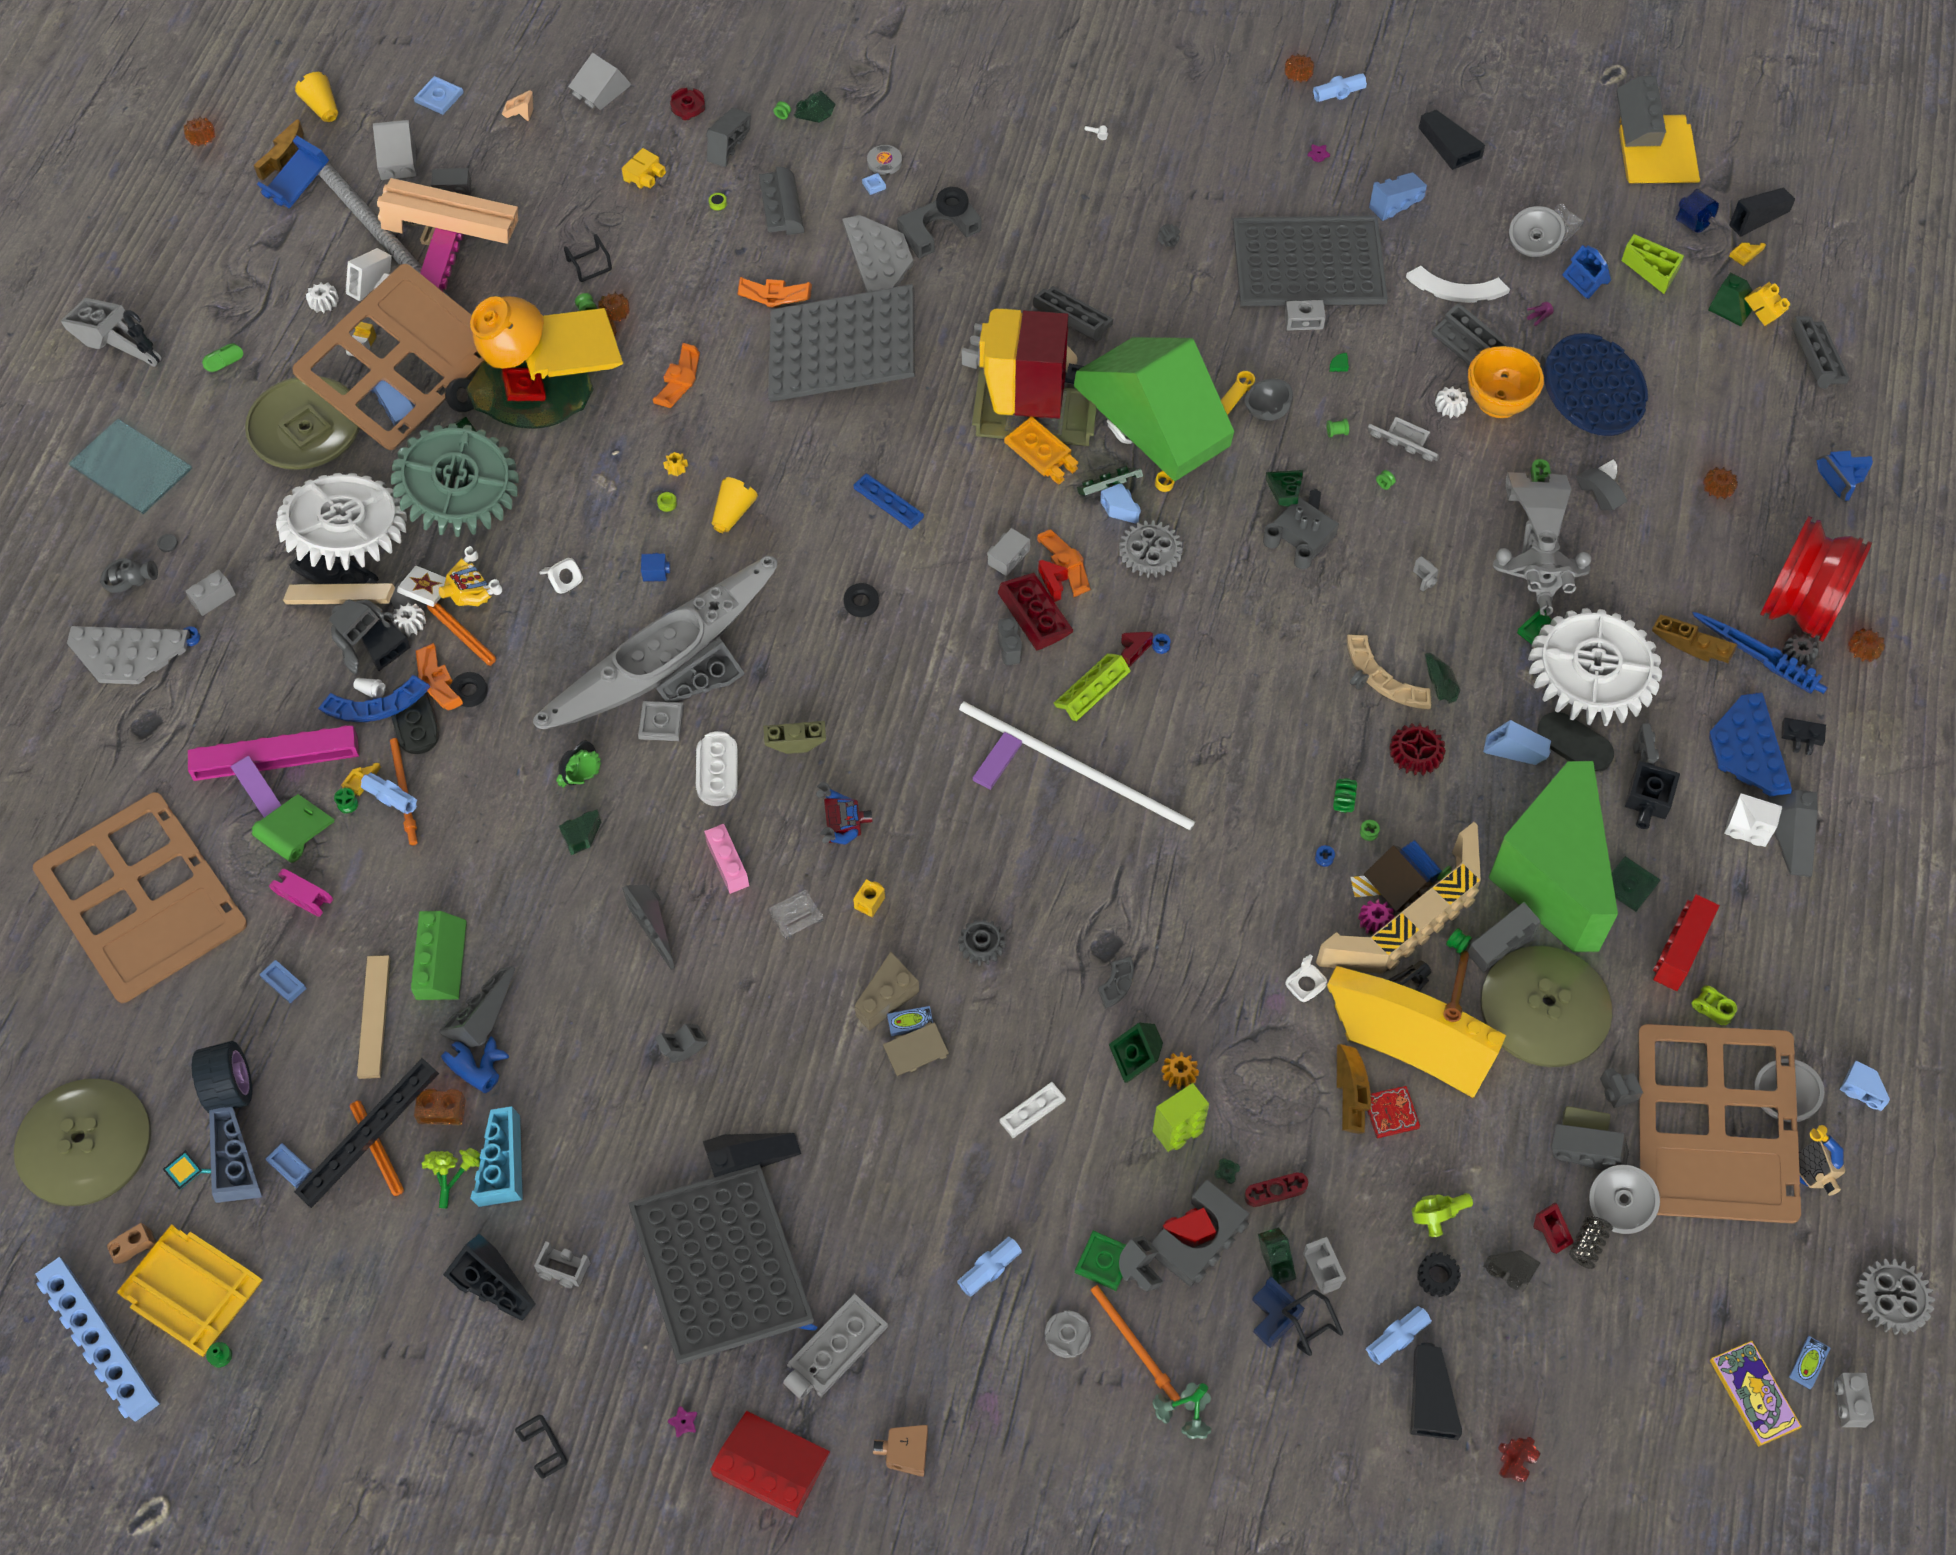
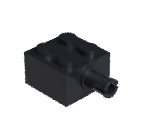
M1639 761L1634 771L1624 806L1639 811L1636 822L1638 828L1648 829L1652 816L1666 819L1672 807L1680 773Z

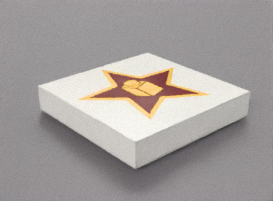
M415 566L398 586L397 592L434 607L441 598L439 587L444 586L446 578Z

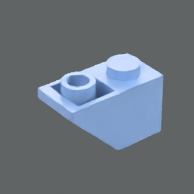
M1117 484L1101 491L1100 503L1109 517L1134 524L1139 522L1140 507L1137 503H1134L1129 489H1125L1123 484Z
M1855 1061L1848 1070L1840 1090L1845 1092L1850 1098L1858 1099L1866 1103L1868 1107L1882 1111L1889 1103L1890 1098L1878 1072Z

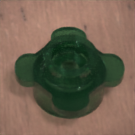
M1223 1158L1219 1161V1168L1215 1170L1214 1175L1217 1179L1222 1178L1227 1183L1232 1184L1236 1180L1235 1176L1240 1171V1166L1231 1160Z

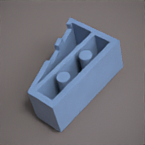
M1413 172L1398 176L1397 180L1386 179L1385 183L1382 184L1375 182L1369 208L1384 221L1389 217H1393L1396 213L1406 210L1412 204L1423 200L1427 185Z
M384 380L380 381L371 390L372 393L375 392L377 395V401L380 405H383L387 416L394 426L415 407V404Z

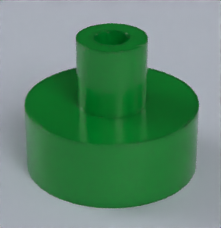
M216 1342L208 1348L206 1358L212 1366L221 1368L230 1362L232 1351L225 1343Z

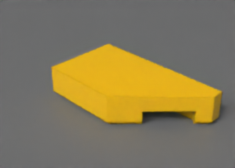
M1741 243L1731 251L1729 257L1745 266L1764 250L1766 244L1750 245V243Z
M373 763L369 767L352 769L341 784L342 788H350L355 795L360 797L364 792V789L361 788L362 778L369 773L376 775L381 768L380 764Z

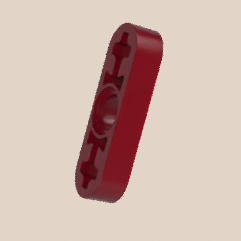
M1296 1172L1252 1184L1246 1189L1244 1195L1245 1202L1251 1207H1259L1302 1195L1307 1190L1308 1179L1303 1173ZM1295 1180L1299 1183L1302 1182L1301 1188H1298L1297 1185H1290H1293ZM1275 1184L1282 1187L1283 1192L1280 1195H1274L1270 1191V1187ZM1252 1191H1255L1256 1194H1261L1258 1200L1250 1197Z

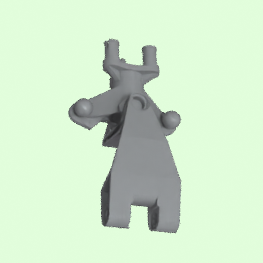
M1507 472L1506 492L1508 501H1519L1525 509L1529 520L1525 526L1522 554L1512 557L1509 549L1501 548L1496 553L1493 567L1497 571L1525 578L1528 583V590L1536 592L1540 613L1545 616L1544 610H1546V615L1548 616L1553 613L1551 602L1555 592L1563 585L1565 593H1573L1576 590L1575 577L1589 574L1591 556L1587 552H1580L1574 560L1568 559L1558 551L1560 549L1558 539L1562 520L1571 494V486L1567 475L1548 474L1544 482H1530L1526 473Z

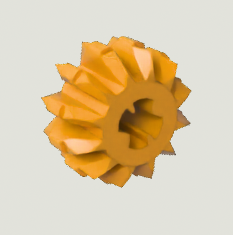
M1180 1052L1179 1057L1172 1053L1171 1059L1166 1058L1164 1060L1165 1065L1162 1066L1161 1072L1164 1073L1163 1080L1169 1081V1087L1175 1084L1177 1085V1090H1180L1181 1085L1186 1088L1190 1083H1196V1076L1199 1075V1070L1196 1069L1198 1063L1197 1061H1191V1055L1185 1058L1183 1052Z

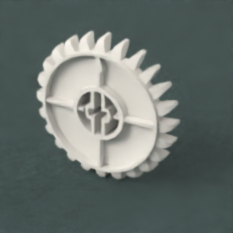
M334 473L331 476L321 475L316 480H307L304 482V486L292 489L293 495L285 496L283 505L279 507L277 512V531H279L280 542L286 540L287 552L289 553L297 546V559L301 561L310 551L311 566L313 567L316 566L321 555H325L328 570L332 569L335 557H340L343 568L348 570L350 556L352 555L355 556L361 567H365L364 552L367 551L378 562L380 561L378 545L391 554L392 544L390 539L400 544V531L406 533L405 521H407V515L405 510H400L401 498H394L393 489L386 488L384 482H374L372 477H360L356 473H349L348 475Z
M1582 608L1581 614H1577L1571 610L1566 612L1564 618L1560 616L1554 617L1551 624L1544 625L1540 630L1539 636L1534 638L1532 647L1537 648L1532 649L1528 660L1537 661L1531 665L1529 674L1541 673L1534 683L1535 689L1549 684L1542 699L1544 702L1555 695L1559 696L1555 707L1557 713L1568 703L1572 704L1570 720H1574L1580 711L1585 709L1587 725H1591L1596 713L1601 712L1603 724L1608 726L1613 711L1616 712L1619 721L1624 723L1628 714V707L1634 716L1637 717L1641 711V702L1646 707H1649L1652 701L1651 693L1656 695L1659 690L1658 682L1662 678V670L1659 668L1661 664L1660 656L1653 654L1656 645L1651 641L1646 642L1647 633L1644 630L1637 631L1634 628L1635 622L1632 620L1626 622L1621 620V615L1618 613H1614L1611 616L1607 615L1603 609H1599L1597 613H1591L1590 609Z

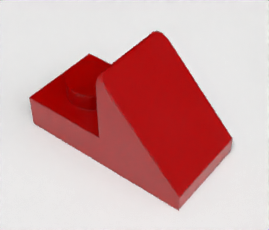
M1040 560L1038 573L1053 601L1061 600V591H1063L1061 582L1068 579V569Z

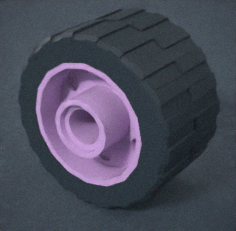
M228 1041L196 1050L192 1057V1078L197 1096L203 1108L209 1113V1110L233 1107L235 1109L249 1105L252 1099V1081L249 1066L241 1047L234 1041Z

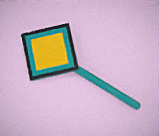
M186 1150L163 1168V1171L179 1190L200 1173H211V1169H201Z

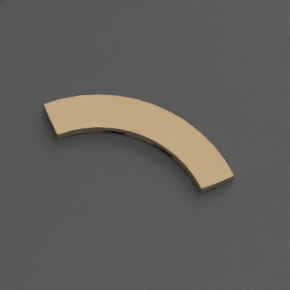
M1347 635V646L1351 660L1357 671L1361 669L1363 674L1369 675L1367 683L1372 688L1400 704L1421 709L1431 708L1430 688L1416 687L1393 679V676L1382 667H1379L1374 660L1367 635Z

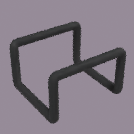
M594 234L596 248L574 257L568 247H564L567 262H573L580 282L587 281L612 270L610 255L597 234ZM601 247L607 257L608 268L582 278L576 259L596 252Z
M1311 1290L1281 1311L1283 1315L1294 1322L1302 1340L1297 1344V1348L1308 1356L1312 1355L1308 1342L1330 1328L1338 1335H1343V1330L1329 1299L1317 1290ZM1315 1294L1325 1301L1335 1326L1326 1324L1305 1338L1297 1318L1287 1311Z
M537 1415L516 1427L515 1432L522 1442L531 1439L544 1430L548 1434L556 1453L534 1466L539 1477L543 1479L566 1466L567 1459L544 1416ZM540 1420L543 1426L524 1437L521 1430ZM560 1456L562 1463L545 1473L541 1471L540 1467Z

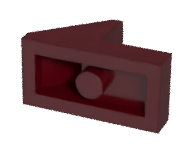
M1152 632L1122 634L1121 644L1126 648L1122 651L1121 655L1128 667L1152 645Z
M1557 1203L1551 1204L1536 1214L1533 1227L1543 1232L1551 1252L1557 1254L1574 1243Z

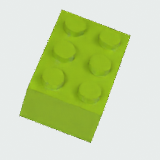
M1194 1083L1156 1107L1152 1132L1168 1152L1172 1149H1180L1185 1145L1186 1140L1191 1137L1196 1138L1204 1131L1209 1103Z

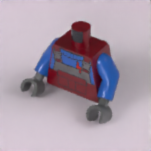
M821 782L817 786V788L821 789L816 792L817 797L822 798L826 796L827 798L824 799L827 827L820 832L821 835H825L822 839L823 843L829 842L846 845L861 835L860 824L873 822L871 810L859 811L857 800H853L830 789L826 782Z

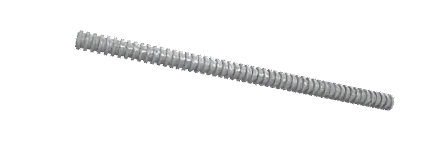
M328 162L318 175L399 265L408 264L420 273L422 265L391 231L381 229V221L378 220V216L375 215Z

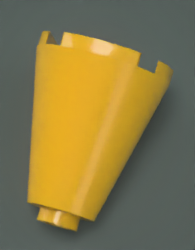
M322 72L306 74L303 76L305 79L302 82H297L295 86L296 94L324 122L334 121L338 116V110L328 77L323 75Z
M726 477L721 482L711 522L714 526L713 529L719 533L729 532L758 497L757 492L750 487L748 490L744 487V482L735 478Z

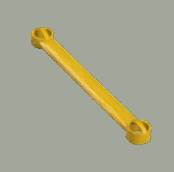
M1241 371L1238 373L1235 383L1221 399L1227 415L1242 396L1254 385L1255 376L1251 372ZM1246 378L1244 383H1241L1239 379ZM1164 471L1159 472L1155 479L1156 488L1162 492L1170 491L1175 483ZM1160 478H1166L1163 484L1159 482Z

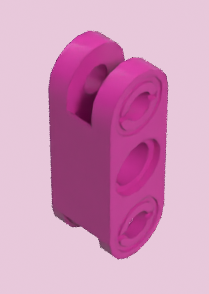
M281 869L278 873V876L283 880L282 883L273 880L269 885L270 889L277 895L318 917L323 914V911L320 909L321 905L324 902L330 904L333 901L329 893L286 869Z

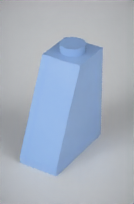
M1509 720L1487 734L1483 752L1537 765L1549 757L1551 740Z

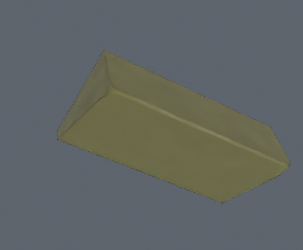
M1566 1106L1563 1111L1562 1125L1608 1131L1611 1115Z

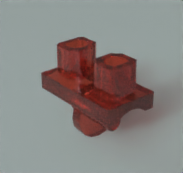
M1527 1437V1439L1518 1438L1517 1441L1511 1439L1508 1444L1500 1443L1498 1449L1503 1453L1500 1460L1504 1462V1465L1499 1475L1503 1478H1512L1518 1482H1525L1530 1475V1471L1522 1466L1524 1461L1526 1460L1528 1463L1533 1464L1541 1454L1533 1446L1535 1440Z

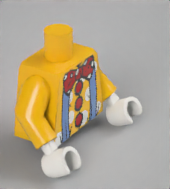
M469 546L464 551L466 557L464 559L461 558L447 573L444 586L439 587V595L441 598L451 597L458 606L470 605L478 607L483 603H487L492 594H501L502 587L497 579L491 580L488 585L472 563L468 564L469 561L473 562L478 559L477 551L470 555L473 552V548Z

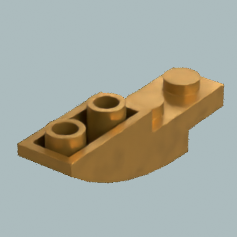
M296 119L273 140L275 146L254 164L258 178L265 180L275 170L280 172L298 151L299 148L295 145L293 139L296 136L303 139L304 132L300 120Z
M1661 614L1652 628V631L1667 643L1707 662L1713 658L1729 663L1737 648L1735 643L1698 632V626Z
M1338 1044L1337 1088L1343 1089L1342 1130L1362 1134L1365 1133V1111L1371 1110V1095L1367 1072L1356 1048Z

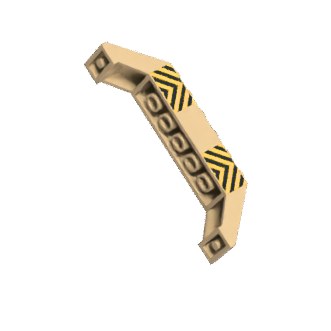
M1473 822L1459 833L1452 852L1456 857V866L1451 873L1372 937L1340 936L1337 932L1321 944L1316 964L1319 967L1335 968L1339 966L1354 971L1383 974L1388 969L1390 971L1399 964L1401 958L1409 957L1418 944L1421 946L1425 944L1430 938L1429 935L1434 931L1436 933L1441 931L1445 926V922L1449 919L1451 921L1460 914L1462 908H1469L1475 901L1474 896L1479 891L1478 886L1481 881L1478 825Z

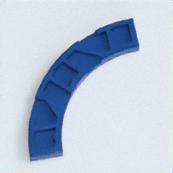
M413 674L407 682L387 697L366 700L365 702H354L353 700L343 699L330 693L318 709L328 716L349 722L376 721L405 710L420 699L430 688V685Z

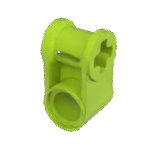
M1704 985L1698 998L1693 999L1691 1002L1692 1007L1696 1011L1706 1015L1720 1025L1731 1023L1737 1011V1005L1733 1000L1708 985ZM1721 1010H1725V1011H1727L1729 1014H1725V1013H1723Z

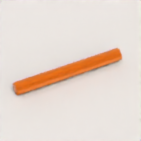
M438 602L434 607L427 605L428 610L487 665L491 666L496 662L495 655Z
M357 1100L350 1104V1109L359 1124L367 1116V1113L361 1101ZM378 1138L370 1146V1150L393 1196H398L404 1192V1188Z

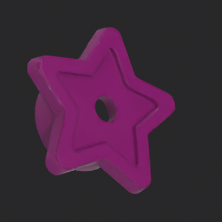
M1312 144V151L1307 154L1316 162H1322L1326 157H1330V153L1326 151V145L1316 146Z
M681 1406L678 1407L677 1415L668 1419V1423L676 1429V1437H680L683 1433L696 1432L694 1420L698 1415L697 1412H686Z

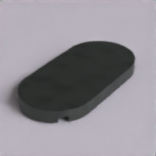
M427 692L411 706L391 716L398 742L406 752L422 754L428 752L437 744L439 730Z
M1551 712L1544 715L1539 721L1537 727L1538 734L1551 740L1550 749L1566 760L1593 761L1595 771L1599 772L1606 770L1611 765L1614 758V749L1611 743L1576 719L1570 720V716L1562 712Z

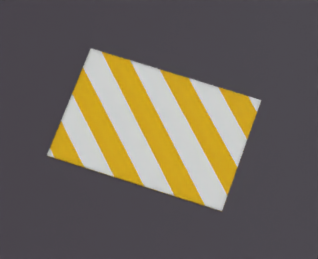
M1365 876L1350 877L1354 897L1381 895Z

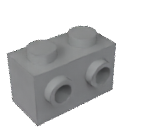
M1011 528L1007 533L1002 534L995 546H991L988 550V565L1007 576L1030 551V539Z
M219 569L185 591L191 604L201 616H204L236 595L230 582Z
M1842 1373L1834 1380V1391L1837 1395L1838 1415L1841 1419L1842 1427L1866 1428L1874 1421L1867 1374Z

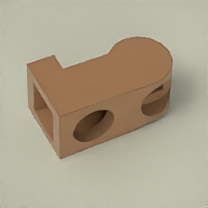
M140 1223L109 1242L107 1248L113 1262L120 1264L130 1260L134 1255L146 1249L150 1250L156 1243L151 1229Z

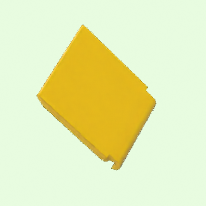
M1685 114L1663 115L1666 133L1661 146L1625 147L1622 125H1620L1619 134L1628 183H1700L1691 124H1687Z
M605 308L544 315L543 331L539 344L526 359L532 380L535 379V374L541 373V377L544 379L547 375L548 377L608 370L623 365Z
M171 1224L116 1293L132 1304L130 1308L134 1312L204 1357L208 1348L216 1342L263 1280L195 1234L189 1232L186 1235Z

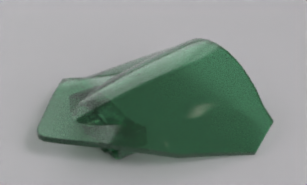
M484 360L466 388V391L476 411L487 414L503 424L518 428L537 429L559 424L573 414L584 410L594 387L588 372L548 377L547 375L542 379L546 395L545 401H507L502 368H494ZM525 360L520 365L511 368H528Z

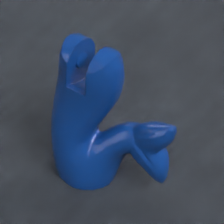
M490 1036L480 1061V1068H478L470 1049L459 1041L454 1042L451 1046L458 1055L454 1058L445 1051L441 1055L442 1060L464 1081L481 1092L488 1093L499 1080V1074L493 1067L494 1061L507 1059L509 1055L505 1051L497 1049L495 1039Z

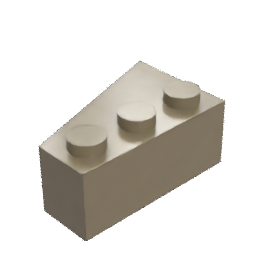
M892 952L889 953L855 1004L856 1017L869 1031L886 1019L888 1013H893L919 993V981Z

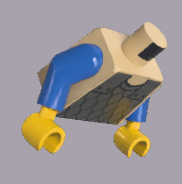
M1819 1125L1817 1130L1813 1128L1810 1132V1137L1814 1141L1799 1151L1800 1183L1810 1188H1825L1830 1196L1841 1190L1836 1179L1845 1173L1843 1165L1844 1150L1830 1135H1826L1827 1128L1824 1125Z

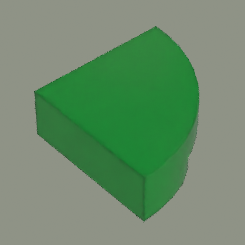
M1341 353L1332 359L1329 372L1348 371L1347 353Z

